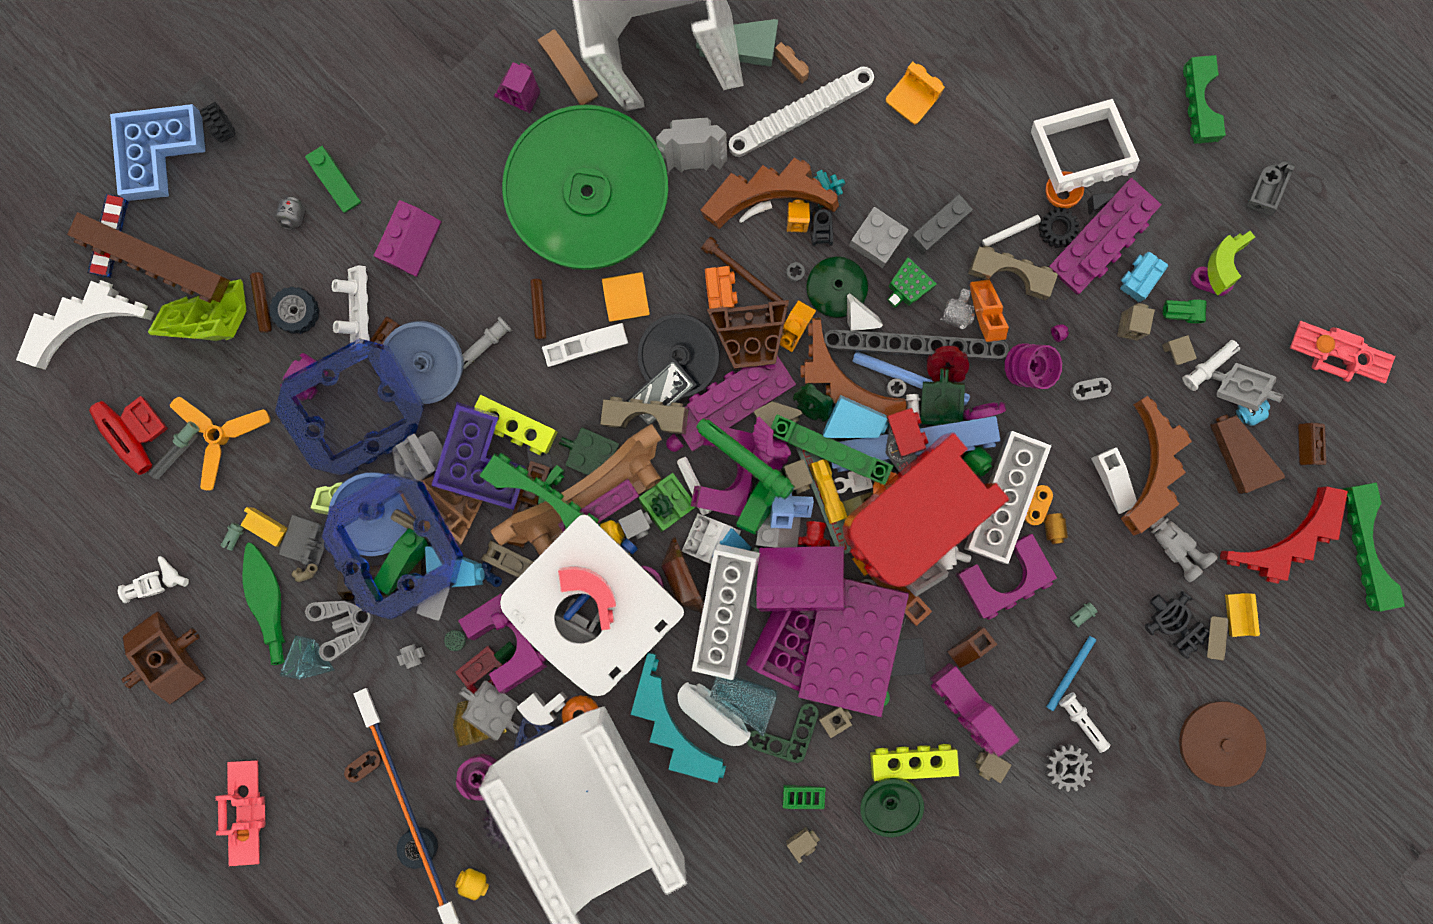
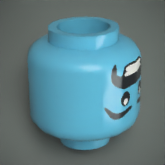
M1266 400L1258 411L1238 405L1236 415L1243 424L1254 426L1268 418L1270 405Z

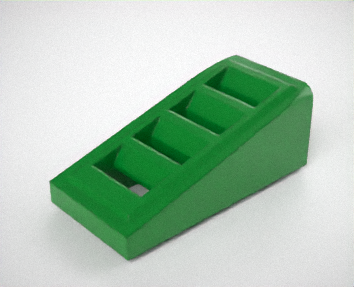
M783 785L782 807L785 809H824L825 787ZM790 792H794V802H790ZM798 792H802V803L798 802ZM807 792H811L810 803H806ZM815 792H819V804L814 803Z

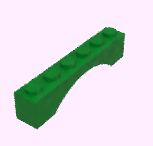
M495 453L480 474V477L496 488H519L540 496L557 511L566 529L580 515H586L580 511L582 507L573 501L570 503L565 501L562 493L556 489L551 491L546 488V483L538 477L533 479L527 475L529 471L520 465L515 467L510 463L511 459L503 453L499 455ZM588 513V516L600 526L598 523L599 519L593 514Z
M1377 483L1343 488V490L1348 491L1345 503L1348 509L1347 520L1352 527V541L1357 549L1356 560L1361 567V582L1366 589V603L1370 607V611H1385L1405 607L1400 585L1384 570L1374 548V521L1381 505Z

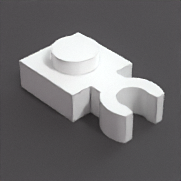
M848 472V479L839 477L834 480V483L842 482L844 485L843 489L837 490V493H844L850 487L852 493L873 488L871 479L855 472Z

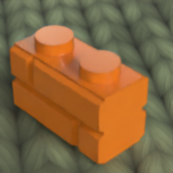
M729 266L706 268L705 278L709 309L720 307L734 308V304H738L737 293L732 292L731 285L735 284L734 271L730 272Z

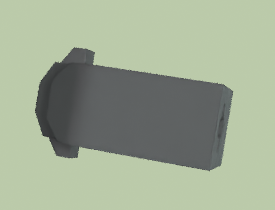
M1284 161L1278 165L1274 164L1266 167L1257 179L1246 207L1273 216L1295 165L1290 161Z

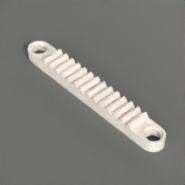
M860 67L846 75H842L841 78L835 79L832 83L829 82L819 90L807 94L804 98L792 102L791 105L785 106L782 110L779 109L769 117L757 121L754 125H750L747 129L731 137L729 141L731 154L736 157L744 156L863 92L873 83V71L868 67ZM862 73L867 74L869 81L861 83L858 80V75ZM742 141L745 144L744 149L740 151L735 150L733 147L734 142Z

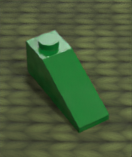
M323 146L305 156L344 214L362 203L331 154Z
M408 528L394 544L372 585L389 596L425 556V547H428L425 538Z

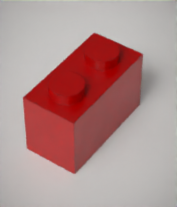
M910 408L888 416L901 458L926 450L925 445L929 443L925 432H920L918 425L921 424L918 412L914 413L913 409Z

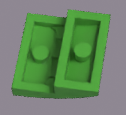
M673 473L637 499L661 532L695 508L690 506L692 498ZM658 494L668 496L674 505L672 508L673 514L668 515L665 519L661 516L657 517L651 508V505L654 504L652 499L657 497Z

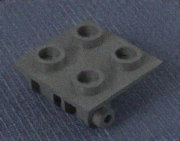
M292 515L279 555L300 561L305 565L315 564L319 567L331 528Z

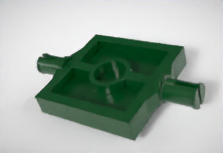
M944 368L940 369V381L923 382L921 424L939 426L963 422L965 383L948 381L949 369L945 368V376Z
M581 427L574 441L562 436L560 439L562 441L559 442V445L570 449L565 465L586 475L591 474L605 463L618 450L620 445L618 442Z

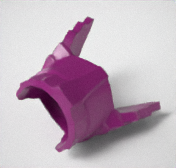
M759 416L756 418V424L754 425L755 447L753 454L773 470L777 469L779 471L788 462V457L791 455L790 448L787 446V442L777 437L773 438L774 430Z

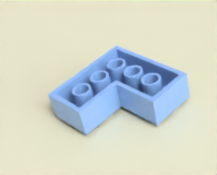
M193 104L110 114L117 193L127 201L168 197L165 157L206 152L202 116Z

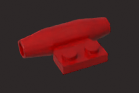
M140 396L124 408L125 410L121 417L104 401L92 405L89 412L100 433L118 457L136 474L142 475L148 472L153 465L141 443L152 442L168 428L147 400Z

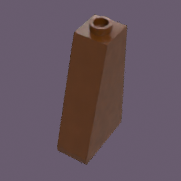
M1228 414L1216 418V423L1210 425L1239 494L1251 492L1285 478L1284 473L1237 415L1229 417Z

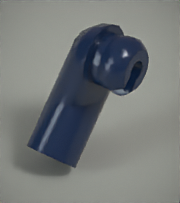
M483 562L484 579L491 585L499 587L502 584V579L490 572L493 567L491 564Z

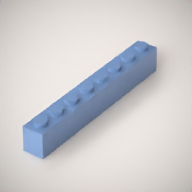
M996 416L920 429L921 433L925 432L929 443L925 445L926 449L942 435L953 432L968 448L966 451L975 450L974 446L983 445V449L996 447V442H1000ZM888 434L880 435L879 438H860L839 442L891 464V460L885 453ZM923 451L915 453V455H920ZM832 463V468L837 469L838 472L849 471Z

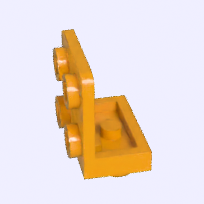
M912 62L908 66L903 78L889 93L885 101L908 121L916 125L938 100L945 87L937 77L930 76L922 65H916Z

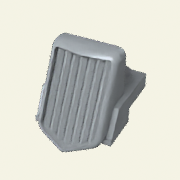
M433 431L418 438L414 433L391 450L394 454L395 473L410 482L411 485L420 479L424 480L436 470L443 446Z

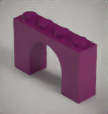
M717 425L750 452H754L755 439L752 433ZM704 438L703 445L718 448ZM737 463V476L731 486L724 490L694 486L690 506L740 517L747 503L748 493L752 489V474Z
M1027 534L1016 541L1013 551L1022 566L1023 574L1019 585L1014 590L1007 593L995 591L988 584L978 564H973L956 573L980 618H987L989 620L998 615L997 611L1002 608L1007 610L1017 605V600L1022 597L1024 600L1035 595V590L1040 587L1042 590L1053 585V580L1057 579L1033 534Z
M503 594L497 595L458 620L469 639L475 641L485 633L496 628L491 615L496 612H503L500 604ZM508 621V624L505 626L509 627L516 636V652L507 663L489 674L498 692L503 694L547 667L544 662L547 659L522 635L511 621Z

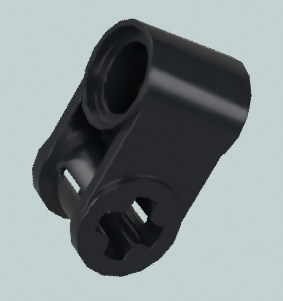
M822 205L816 206L812 212V246H816V244L833 245L832 214L828 208ZM821 212L828 214L824 220H818L817 215Z

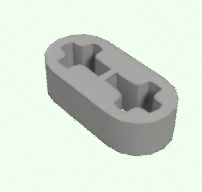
M1096 378L1074 384L1071 387L1070 394L1074 400L1084 401L1108 395L1112 387L1108 379ZM1099 382L1106 387L1102 392L1101 390H1093V387L1098 386ZM1080 386L1081 389L1088 388L1089 392L1083 393L1081 397L1080 394L1076 393V390Z

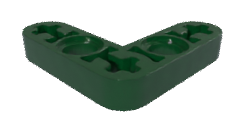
M809 702L801 705L790 740L754 729L750 731V737H755L756 734H759L761 740L765 741V737L770 738L767 741L766 749L762 748L764 743L757 742L754 745L753 740L750 738L747 741L748 746L754 750L793 763L801 762L805 758L818 718L817 707ZM809 707H812L814 715H810L808 718V722H812L811 726L806 723H799L800 719L805 720L806 714L803 710H808ZM799 727H806L808 729L807 737L799 738L796 734ZM794 739L805 743V746L800 744L799 752L802 754L801 756L797 755L796 758H793V754L790 752L796 749L797 743H793ZM774 740L782 743V748L778 752L770 749V744Z

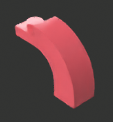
M582 567L559 568L561 592L580 590L590 594L598 605L601 630L610 629V623H614L613 611L608 610V608L616 607V600L611 587L605 579L596 572Z

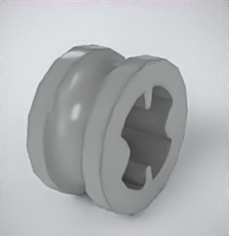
M893 379L887 385V393L893 398L901 397L906 391V384L901 379ZM895 383L902 387L898 394L891 390Z

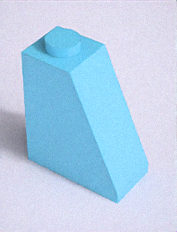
M840 395L823 430V436L826 438H879L880 433H885L889 422H887L885 414Z
M438 546L425 547L427 577L429 572L449 577L452 580L450 587L483 585L485 574L481 563L441 549Z

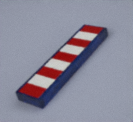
M106 194L99 222L122 231L128 201L121 196ZM92 251L87 273L111 278L115 260L110 259V254L107 252L101 255Z

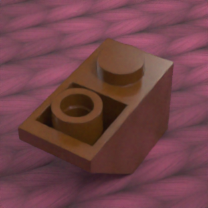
M979 626L947 652L957 666L962 668L981 658L994 648L997 643L985 627Z

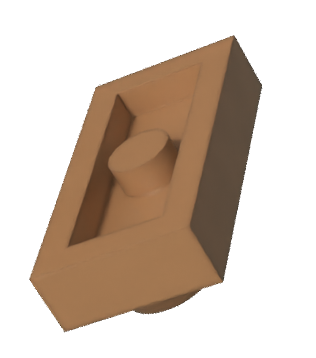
M781 42L775 47V56L801 84L804 83L809 75L808 66L805 62L799 61L794 56L795 53L791 47L785 46Z

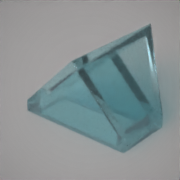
M295 635L280 675L294 679H303L334 671L335 669L329 661H325L320 657V647L314 639Z

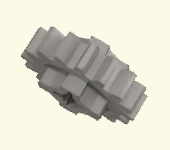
M1068 744L1067 749L1060 745V751L1052 749L1054 755L1053 757L1048 755L1047 758L1051 761L1050 763H1045V766L1050 768L1049 771L1045 772L1046 775L1052 776L1049 781L1052 784L1057 782L1056 787L1058 789L1064 786V790L1067 792L1070 791V787L1078 791L1077 785L1085 787L1083 781H1090L1087 773L1093 772L1092 769L1088 768L1092 761L1085 760L1088 754L1085 752L1081 753V748L1079 747L1074 749L1071 744ZM1066 754H1073V755H1076V756H1072L1071 758H1066L1064 755H1066ZM1067 764H1070L1071 771L1069 772L1067 771ZM1066 778H1072V779H1073V781H1069V782L1062 781V780H1063V779L1065 780Z

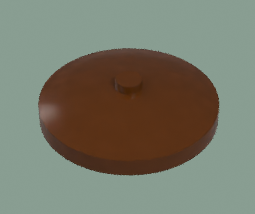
M1213 701L1199 706L1187 717L1180 732L1179 747L1184 763L1196 777L1211 785L1230 787L1244 783L1259 770L1265 758L1266 738L1260 722L1249 710L1232 702Z

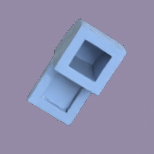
M791 493L784 500L776 496L771 507L770 527L792 529L793 517L811 518L814 504L813 497L792 496Z

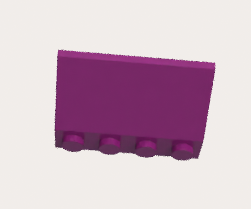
M844 546L759 548L760 555L757 575V609L759 611H845Z
M772 611L746 665L756 672L800 692L817 611Z

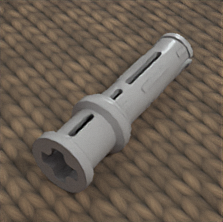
M501 317L497 318L498 321L492 327L486 328L484 335L462 354L463 369H466L492 344H498L499 339L503 335L512 331L511 327Z

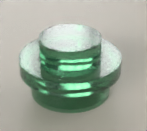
M459 630L448 632L444 639L445 646L451 651L461 650L466 643L465 635Z

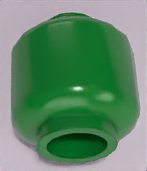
M977 446L975 450L963 453V461L976 476L982 477L992 469L993 459L983 447Z

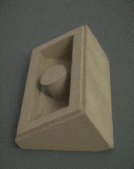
M1211 617L1207 653L1209 659H1225L1228 618Z

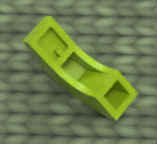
M1251 231L1244 235L1240 233L1234 238L1228 235L1211 254L1208 262V278L1217 296L1233 286L1242 277L1234 265V256L1255 238Z

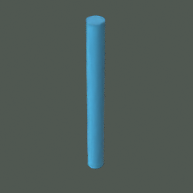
M1091 636L1087 638L1046 706L1051 711L1055 710L1096 642L1095 638Z

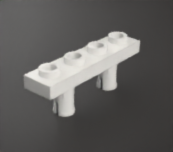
M359 265L348 269V281L335 279L332 282L333 292L349 293V322L335 321L333 331L335 333L350 334V350L353 351L368 348L370 341L368 335L369 316L367 314L368 295L366 290L368 277L366 266Z

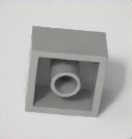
M874 207L852 238L849 246L881 268H884L909 229Z

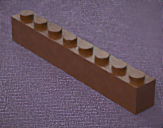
M78 212L67 235L75 238L74 243L87 247L89 244L93 246L92 251L101 255L107 252L110 254V259L122 263L123 260L127 261V266L137 271H140V268L145 269L146 275L155 279L160 276L164 278V283L173 287L178 284L182 286L181 291L193 295L196 292L200 294L199 299L211 303L212 300L220 303L230 282L227 278Z

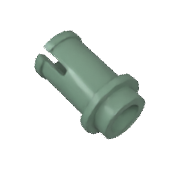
M191 421L188 422L178 434L174 435L173 443L180 448L187 447L191 438L199 432V427Z
M237 523L228 525L227 529L229 530L220 546L223 548L228 546L227 550L233 551L239 536L244 533L242 531L244 527Z
M1090 602L1088 604L1084 603V607L1069 617L1077 628L1092 616H1096L1095 614L1098 611Z

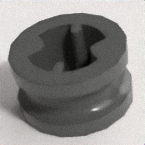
M798 262L791 263L786 269L787 278L794 282L801 280L805 274L803 265ZM798 267V272H801V275L791 276L792 272H790V269Z

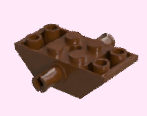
M159 611L154 613L123 636L125 655L135 670L123 677L122 682L125 683L127 681L125 686L131 689L143 679L152 692L169 704L174 703L206 679L185 649L200 639L199 634L194 635L197 631L190 628L189 631L177 638Z

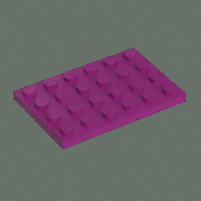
M844 578L845 611H817L798 697L881 717L909 593Z

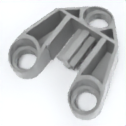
M351 600L315 602L306 607L305 614L310 621H320L348 612L349 616L333 621L332 628L335 630V633L353 627L355 630L322 644L319 649V655L323 660H336L364 640L373 621V613L369 608ZM314 606H318L321 609V615L318 618L313 617L311 614V609ZM360 611H365L368 615L365 623H361L358 619ZM328 645L333 646L335 649L333 657H328L325 654V648Z

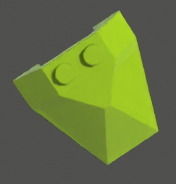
M242 280L229 282L220 303L214 300L208 303L199 299V296L188 299L186 296L162 305L148 333L156 336L212 341L234 338L247 311Z

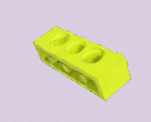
M480 395L475 405V408L499 414L494 434L502 438L504 435L512 437L511 442L521 447L523 443L531 446L529 450L538 455H541L542 452L548 453L558 433L556 430ZM512 421L518 423V428L514 432H510L508 429V425ZM530 430H535L537 433L533 441H528L527 433Z
M940 744L938 748L931 749L928 745L917 746L915 750H909V747H897L896 751H888V748H877L875 752H870L872 779L874 781L885 778L917 779L959 776L957 749L951 747V744ZM938 755L940 757L939 764L931 765V758ZM912 757L919 758V764L915 767L909 766V761ZM892 758L898 759V765L895 768L888 767V762Z

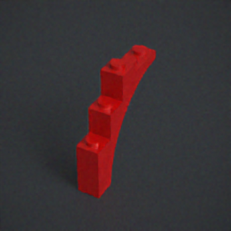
M1318 487L1313 505L1306 518L1285 539L1270 547L1254 552L1221 551L1220 559L1226 560L1227 565L1239 567L1240 564H1245L1247 569L1260 571L1259 576L1266 577V582L1279 584L1280 580L1288 581L1291 561L1302 564L1305 563V560L1313 561L1317 542L1329 544L1330 540H1339L1348 491L1332 487Z

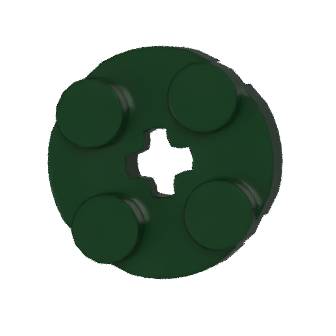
M807 383L805 386L799 387L793 395V401L797 400L799 404L797 408L812 420L816 421L817 418H820L822 421H826L833 411L832 405L834 401L832 398L822 394L813 384Z

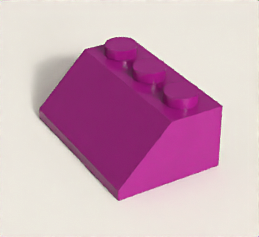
M399 200L374 257L382 263L417 277L442 222L421 209Z

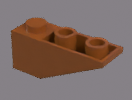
M874 576L871 577L877 586L909 593L904 615L913 625L917 626L932 612L906 586H893L879 581Z

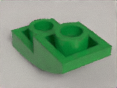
M556 465L545 481V487L553 491V484L557 486L564 478L563 473L565 471L560 466ZM540 496L538 505L545 502V500Z

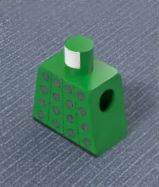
M909 256L888 286L893 293L887 301L894 308L902 301L910 306L931 291L938 282Z

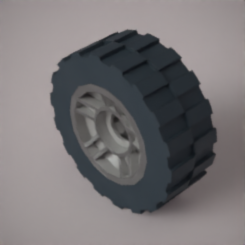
M283 288L271 300L272 303L269 308L272 321L277 324V327L291 334H302L305 331H309L312 326H315V322L319 318L318 302L315 301L313 295L302 288ZM297 307V313L293 314L291 310Z

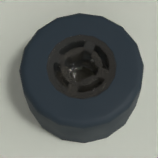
M419 827L432 860L438 849L437 838L429 829ZM409 830L398 841L396 848L397 857L408 868L424 867L411 830Z

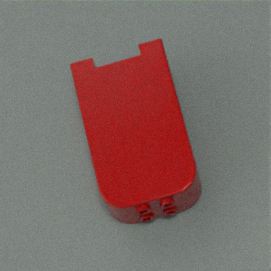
M954 432L942 435L855 509L845 520L843 537L851 548L850 553L856 560L864 563L865 566L863 568L871 577L874 576L883 583L897 587L913 583L1010 500L997 483L983 484L960 456L968 448Z

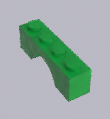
M1216 55L1192 57L1183 68V75L1187 80L1185 93L1186 97H1189L1188 116L1191 117L1192 123L1190 135L1193 137L1194 144L1218 142L1226 136L1224 117L1208 107L1204 96L1207 84L1211 83L1218 76Z

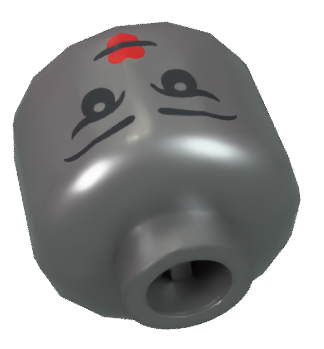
M286 197L278 202L275 219L285 229L299 227L302 224L305 208L300 200Z

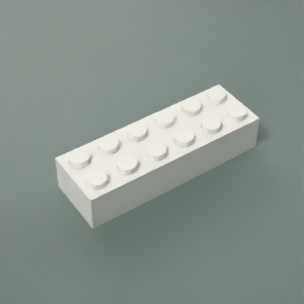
M1014 431L1006 433L988 483H997L1010 500L969 534L965 550L1002 564L1009 563L1051 445Z
M718 544L714 549L692 671L729 680L734 679L738 669L760 553Z

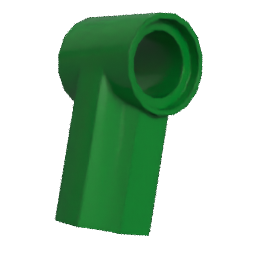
M1166 300L1162 315L1164 319L1186 320L1187 323L1196 324L1205 323L1207 301L1189 300L1186 302Z

